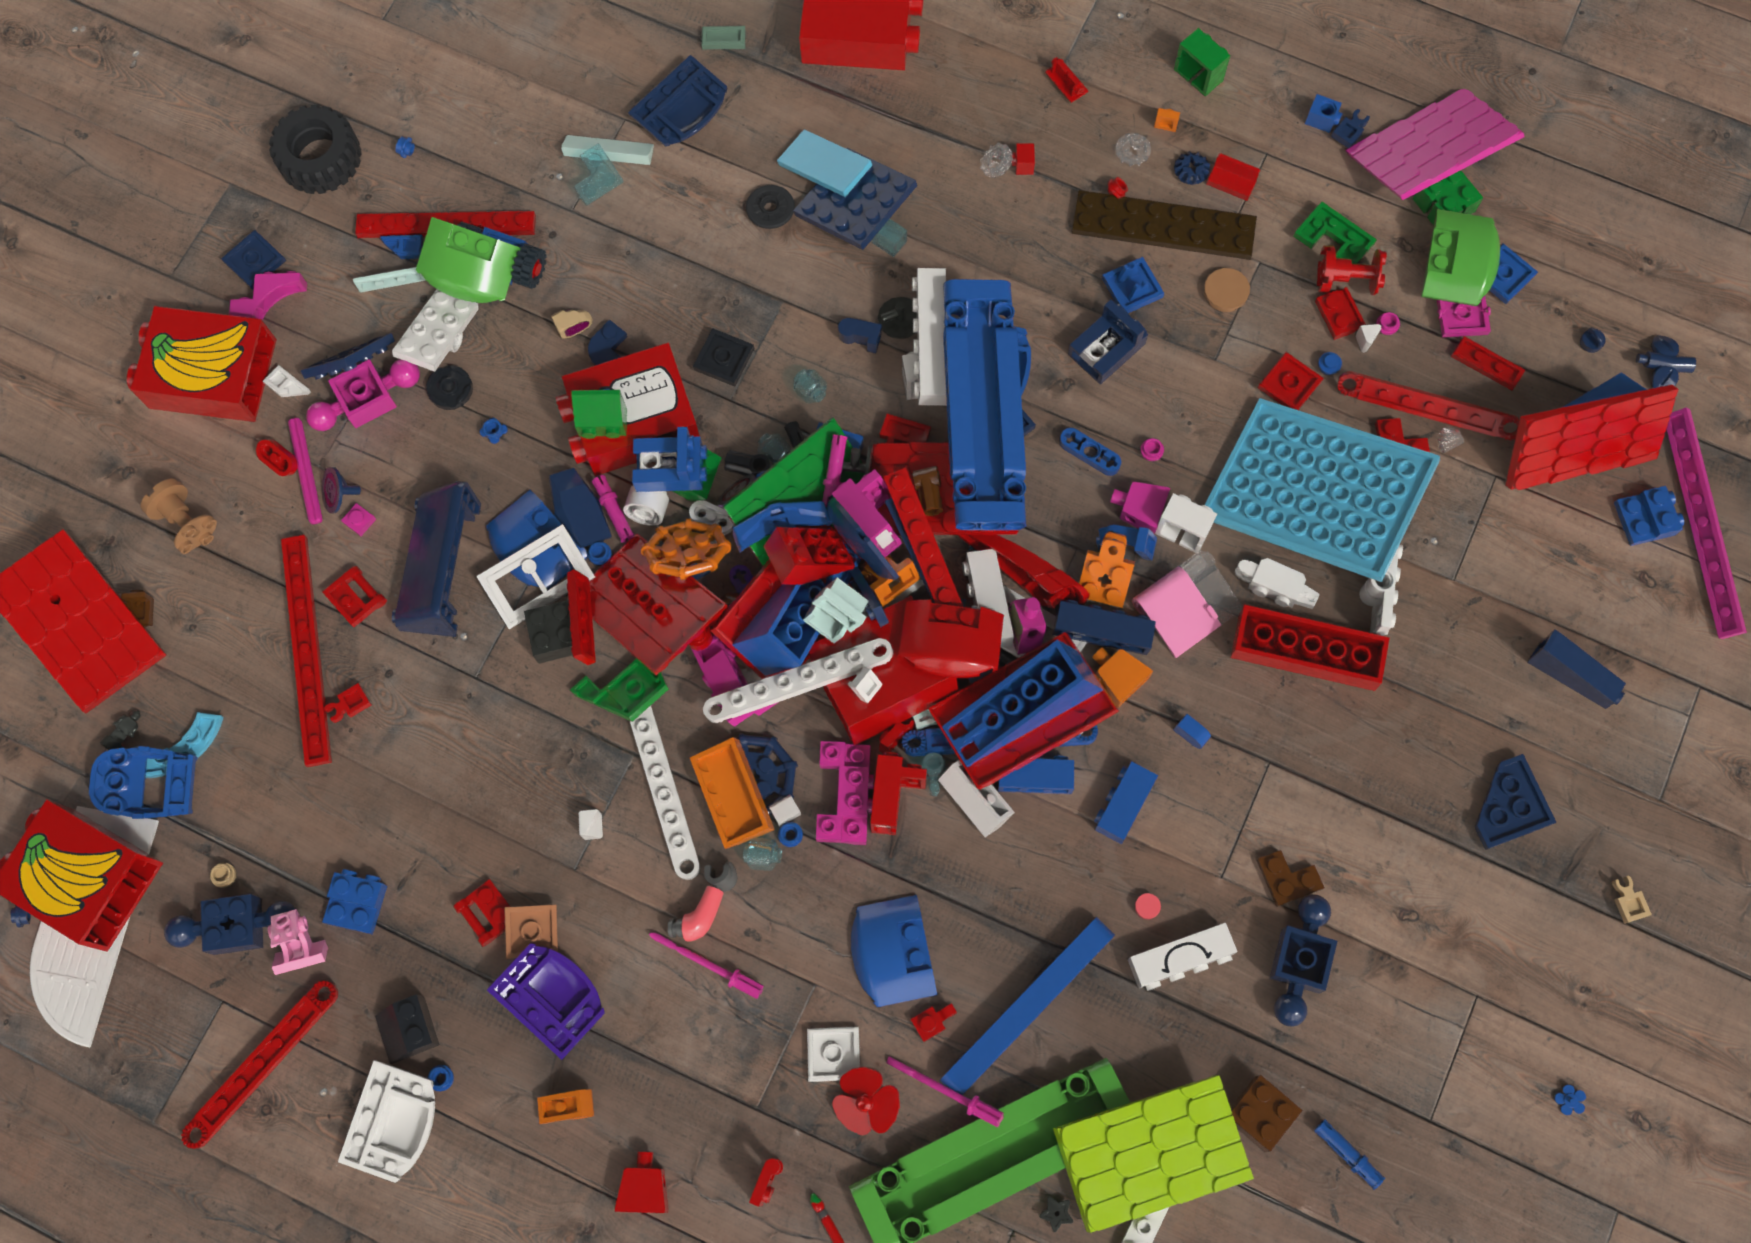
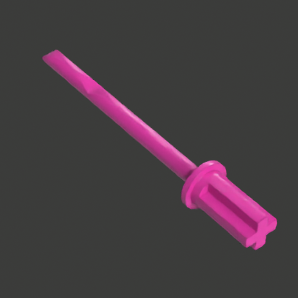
M649 933V936L668 948L676 949L681 955L728 979L729 988L733 986L755 999H758L762 993L764 985L741 974L739 969L731 973L698 954L678 946L658 933Z
M888 1056L886 1062L888 1065L967 1106V1115L973 1114L995 1127H999L1000 1122L1004 1118V1113L979 1100V1096L975 1095L971 1100Z

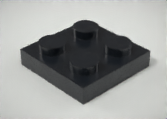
M712 328L693 365V369L735 387L755 349L754 344Z

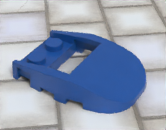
M146 746L105 751L97 757L91 768L90 799L98 810L106 814L132 817V819L192 814L195 764L198 757ZM147 759L168 760L163 808H143Z

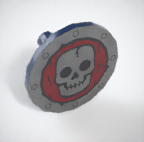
M328 467L325 470L322 481L323 503L329 513H337L341 507L343 495H360L361 489L360 486H348L336 467Z

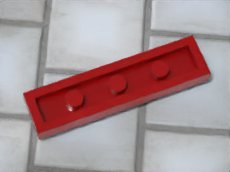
M574 569L567 572L568 609L570 612V632L572 637L571 651L575 659L586 665H591L596 662L590 583L588 577Z

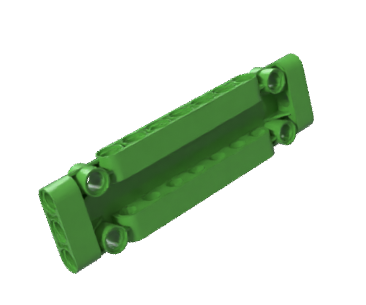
M1104 1058L1060 1081L1056 1080L998 1109L1004 1113V1118L1000 1122L999 1127H995L980 1118L849 1185V1189L874 1243H914L930 1234H936L1066 1168L1053 1128L1128 1104L1130 1101L1109 1060ZM1073 1078H1078L1083 1082L1082 1092L1075 1093L1071 1090L1070 1082ZM887 1171H892L897 1176V1182L893 1187H886L882 1183V1176ZM913 1221L920 1226V1232L916 1237L906 1235L904 1229L908 1222Z

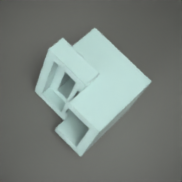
M837 577L816 595L803 621L835 643L844 636L846 630L852 632L863 624L866 616L862 612L868 600Z

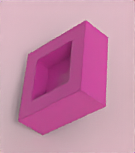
M356 503L341 522L361 537L375 522L376 518Z

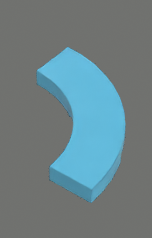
M197 712L193 724L182 737V740L171 748H165L164 750L186 755L191 754L199 758L215 739L224 717ZM147 759L146 778L166 776L168 760Z

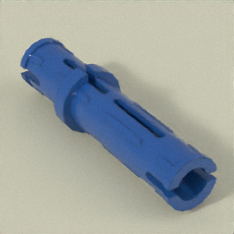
M1326 1119L1314 1129V1132L1351 1167L1350 1170L1362 1177L1373 1190L1379 1187L1383 1180H1385V1177L1368 1161L1369 1158L1366 1155L1362 1156Z

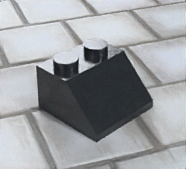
M416 994L400 1000L375 1015L390 1064L440 1045L425 997Z

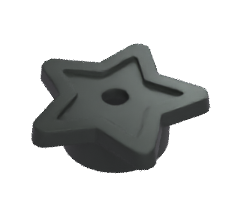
M1050 1196L1047 1198V1209L1039 1217L1050 1222L1053 1232H1057L1061 1224L1073 1223V1219L1068 1213L1070 1200L1057 1202ZM1055 1211H1059V1216H1055Z

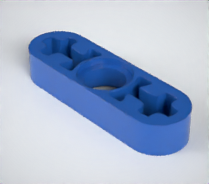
M1067 428L1061 433L1060 446L1062 449L1105 475L1112 476L1119 472L1121 458L1117 453L1075 428ZM1075 437L1074 442L1072 441L1070 444L1066 442L1067 438ZM1083 441L1080 450H1077L1078 445ZM1086 447H1093L1096 449L1097 454L1093 457H1088L1085 455L1084 449ZM1101 453L1104 454L1103 458L1100 459V462H1097L1100 458ZM1113 460L1114 466L1108 468L1106 463Z

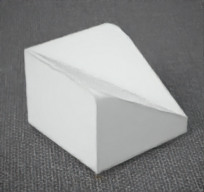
M597 809L579 812V835L584 840L600 839L603 837L602 814Z

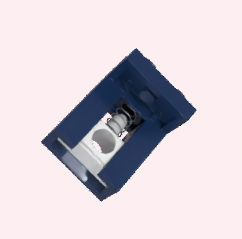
M1110 300L1104 305L1102 316L1069 345L1068 355L1101 385L1146 344L1148 334L1142 324L1137 319H1132L1122 305ZM1096 352L1101 354V356L1095 357L1092 353Z

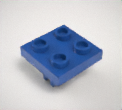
M1144 257L1107 272L1102 276V280L1115 303L1122 305L1128 313L1164 297V292Z

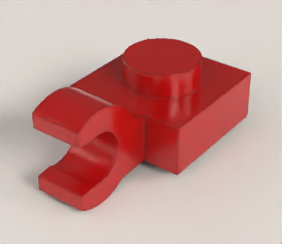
M911 720L907 725L899 723L891 730H885L879 738V751L882 754L884 752H891L902 741L905 733L913 729L914 721Z
M952 1003L937 1013L932 1006L912 1018L911 1021L923 1042H926L944 1031L946 1028L942 1022L957 1014V1011Z

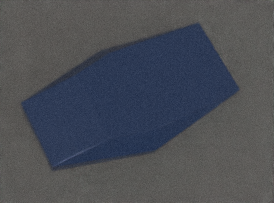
M571 468L549 475L555 516L564 525L578 546L582 548L611 538L612 535L598 498L576 469Z

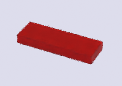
M1465 336L1462 337L1451 355L1452 358L1511 391L1514 390L1525 372V369Z

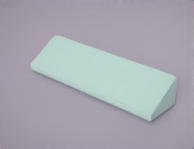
M567 135L561 149L563 155L569 157L650 165L654 145Z
M416 267L353 279L359 292L426 281L421 273L419 274L416 271Z

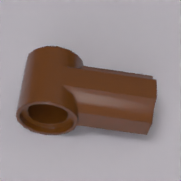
M937 466L913 471L914 484L917 492H919L920 503L925 515H939L944 510L939 488L941 487V479Z

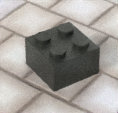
M569 600L524 611L532 654L539 664L573 655L571 651L572 637L570 632V612L568 609Z

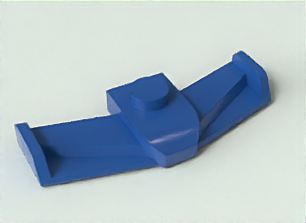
M824 501L778 502L768 505L764 510L732 528L739 552H742L766 536L772 535L777 527L831 526L832 523Z

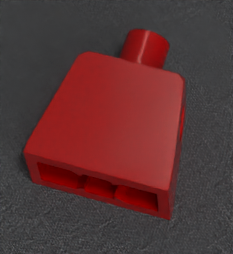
M638 1152L637 1168H624L615 1212L668 1213L665 1170L652 1169L653 1152Z

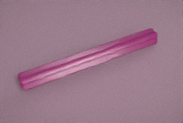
M299 418L290 419L288 425L294 454L298 463L297 468L308 521L312 525L319 524L323 519L303 424Z

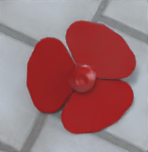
M868 1067L852 1068L840 1078V1087L844 1092L854 1097L840 1094L832 1102L838 1120L847 1129L859 1135H866L871 1129L877 1133H885L898 1116L900 1109L898 1089L893 1085H885L875 1093L883 1084V1077L879 1071Z

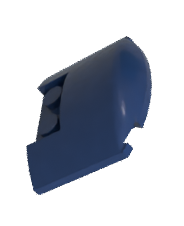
M690 55L634 106L628 114L665 147L692 137L704 128L720 109L728 88L720 79Z
M831 495L827 504L829 519L856 555L868 563L876 575L892 580L899 578V575L837 499Z

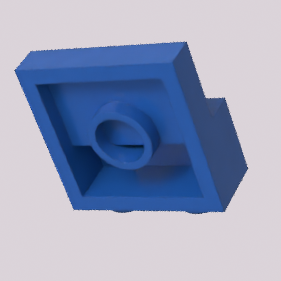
M1666 486L1645 490L1639 495L1618 499L1614 502L1630 546L1676 536L1683 530V515L1676 512L1674 507L1676 503L1675 495L1672 491H1668Z
M342 869V873L334 872L327 897L330 899L322 923L373 935L387 885L380 883L381 878L372 875H366L365 879L356 877L357 872Z

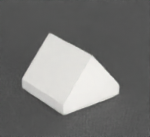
M1381 325L1360 326L1355 337L1361 352H1367L1379 334Z
M791 795L769 806L779 827L801 815Z

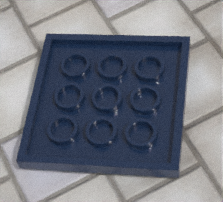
M847 148L871 160V168L846 197L816 183L793 211L796 217L864 250L917 187L915 179Z

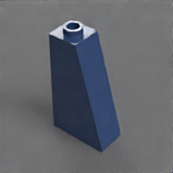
M1555 629L1538 643L1527 662L1604 709L1613 704L1617 705L1625 694L1622 692L1626 684L1623 680Z

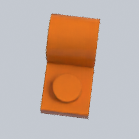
M592 1089L575 1090L537 1098L539 1124L594 1116Z

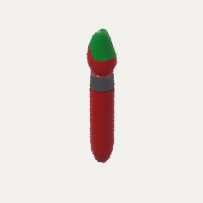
M812 1193L810 1196L811 1206L817 1212L833 1243H844L842 1236L825 1208L824 1202L815 1193Z

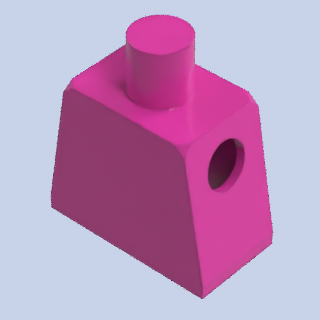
M1132 482L1128 493L1114 489L1110 502L1123 506L1120 516L1121 520L1138 529L1139 527L1149 528L1155 534L1170 488Z

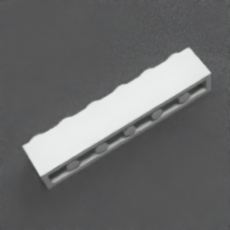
M918 268L917 277H912V291H916V298H913L912 311L917 312V319H913V333H917V340H913V354H918V361H914V375H918V382H914V396H918L919 405L947 406L943 345L945 327L943 322L945 316L943 284L946 282V268Z

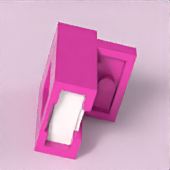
M875 469L871 473L864 475L857 484L850 478L848 481L840 484L832 493L884 557L888 556L903 543L877 510L885 504V500L891 498L886 483Z

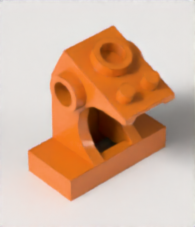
M890 555L885 557L899 575L898 579L900 580L891 589L888 584L893 581L892 579L876 575L867 562L859 566L867 583H871L870 588L882 607L921 579L913 561L909 558L896 564Z

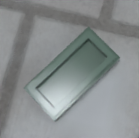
M745 26L702 27V50L745 49Z

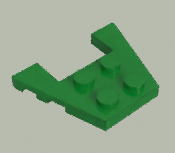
M635 659L602 690L587 676L570 689L575 697L631 722L669 690L662 671L655 675L638 659Z

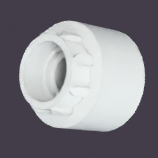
M631 486L623 511L628 518L637 523L649 526L659 525L663 521L669 497L666 491L636 492L634 486Z

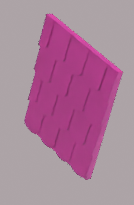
M1460 89L1440 102L1432 103L1409 118L1396 122L1378 134L1374 133L1348 148L1346 152L1401 200H1404L1525 136L1515 124L1510 123L1500 113L1490 108L1487 103L1474 96L1471 91Z

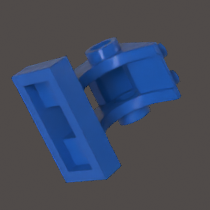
M1110 525L1098 529L1099 536L1096 537L1099 551L1105 534L1107 532H1114L1125 535L1127 546H1133L1135 548L1134 551L1142 559L1153 560L1157 537L1149 528L1139 527L1137 529Z

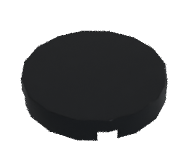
M448 365V367L444 368L440 367L427 380V395L436 407L444 410H455L469 401L473 393V383L468 373L461 367Z

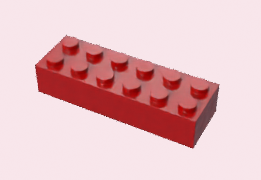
M1244 604L1239 613L1230 658L1375 691L1382 684L1390 637Z

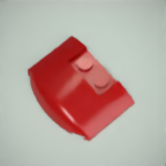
M931 600L906 601L899 657L903 660L905 656L919 670L943 677H978L980 673L992 668V672L998 670L1004 615L985 607L974 609L931 603Z

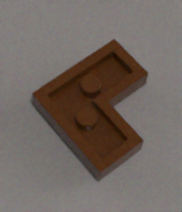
M1281 850L1256 860L1276 907L1325 888L1315 865L1291 873Z

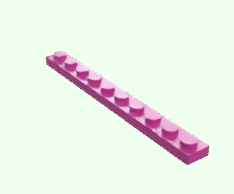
M1686 407L1669 415L1667 432L1718 638L1726 639L1747 633L1691 410Z

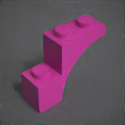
M294 271L276 274L273 272L255 274L253 299L241 297L230 300L229 315L263 320L268 310L282 298L294 293L307 291V282L301 273Z

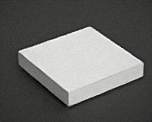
M859 1027L807 1029L808 1082L840 1081L842 1075L849 1070L860 1067Z

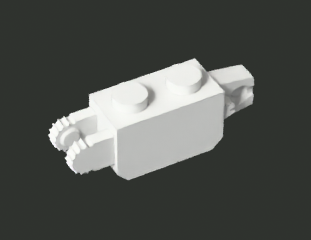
M1269 558L1261 560L1259 565L1252 561L1242 560L1235 569L1236 577L1250 583L1248 589H1251L1255 595L1269 597L1282 607L1289 606L1292 608L1296 604L1313 609L1318 600L1319 593L1304 585L1306 579L1303 573Z

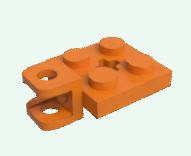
M1107 532L1103 538L1100 553L1091 550L1087 551L1079 584L1089 592L1090 597L1088 600L1123 608L1135 561L1124 559L1127 545L1125 535ZM1107 574L1109 575L1108 578L1112 581L1103 584L1099 577Z

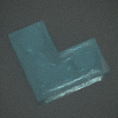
M599 143L580 155L591 176L575 185L574 188L587 207L621 185L624 181Z

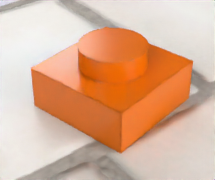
M1159 108L1154 128L1176 132L1180 112Z

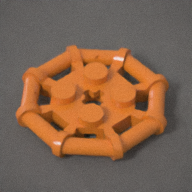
M686 518V521L666 527H657L655 534L641 547V554L646 557L651 572L680 577L681 580H686L687 577L702 572L715 571L725 554L731 551V543L726 540L720 525L717 523L711 525L692 521V518ZM692 530L698 531V532H703L704 534L696 533V532H693ZM661 540L664 542L662 546H657ZM713 540L717 541V543L711 544L710 542Z

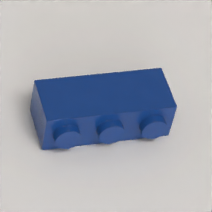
M1040 756L998 780V792L1072 794L1074 791V760H1068L1067 756H1054V759H1044V756Z
M1132 761L1128 768L1123 766L1117 777L1121 781L1118 788L1112 787L1105 799L1110 803L1106 810L1100 809L1094 822L1098 823L1095 831L1122 844L1158 775Z

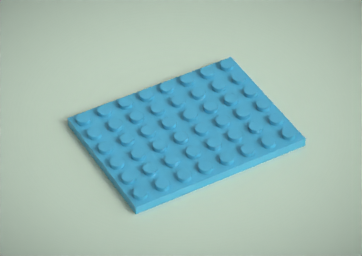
M1259 398L1205 505L1217 513L1213 523L1382 582L1439 464L1440 456Z

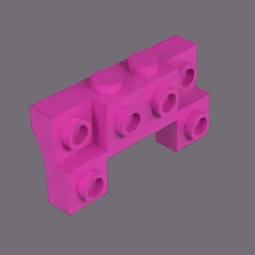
M715 635L712 636L711 644L704 650L697 651L692 649L704 673L702 679L713 691L711 697L748 685L734 658L737 655ZM777 703L735 718H729L727 721L735 727L755 713L760 716Z
M821 741L820 769H839L837 815L817 814V842L867 845L868 814L872 813L873 799H869V789H874V775L870 774V745L854 746L845 742Z

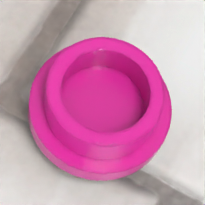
M1391 312L1381 314L1376 321V324L1381 325L1380 332L1384 335H1392L1400 327L1398 316Z
M1151 438L1142 443L1140 452L1144 459L1157 461L1163 456L1164 446L1158 439Z

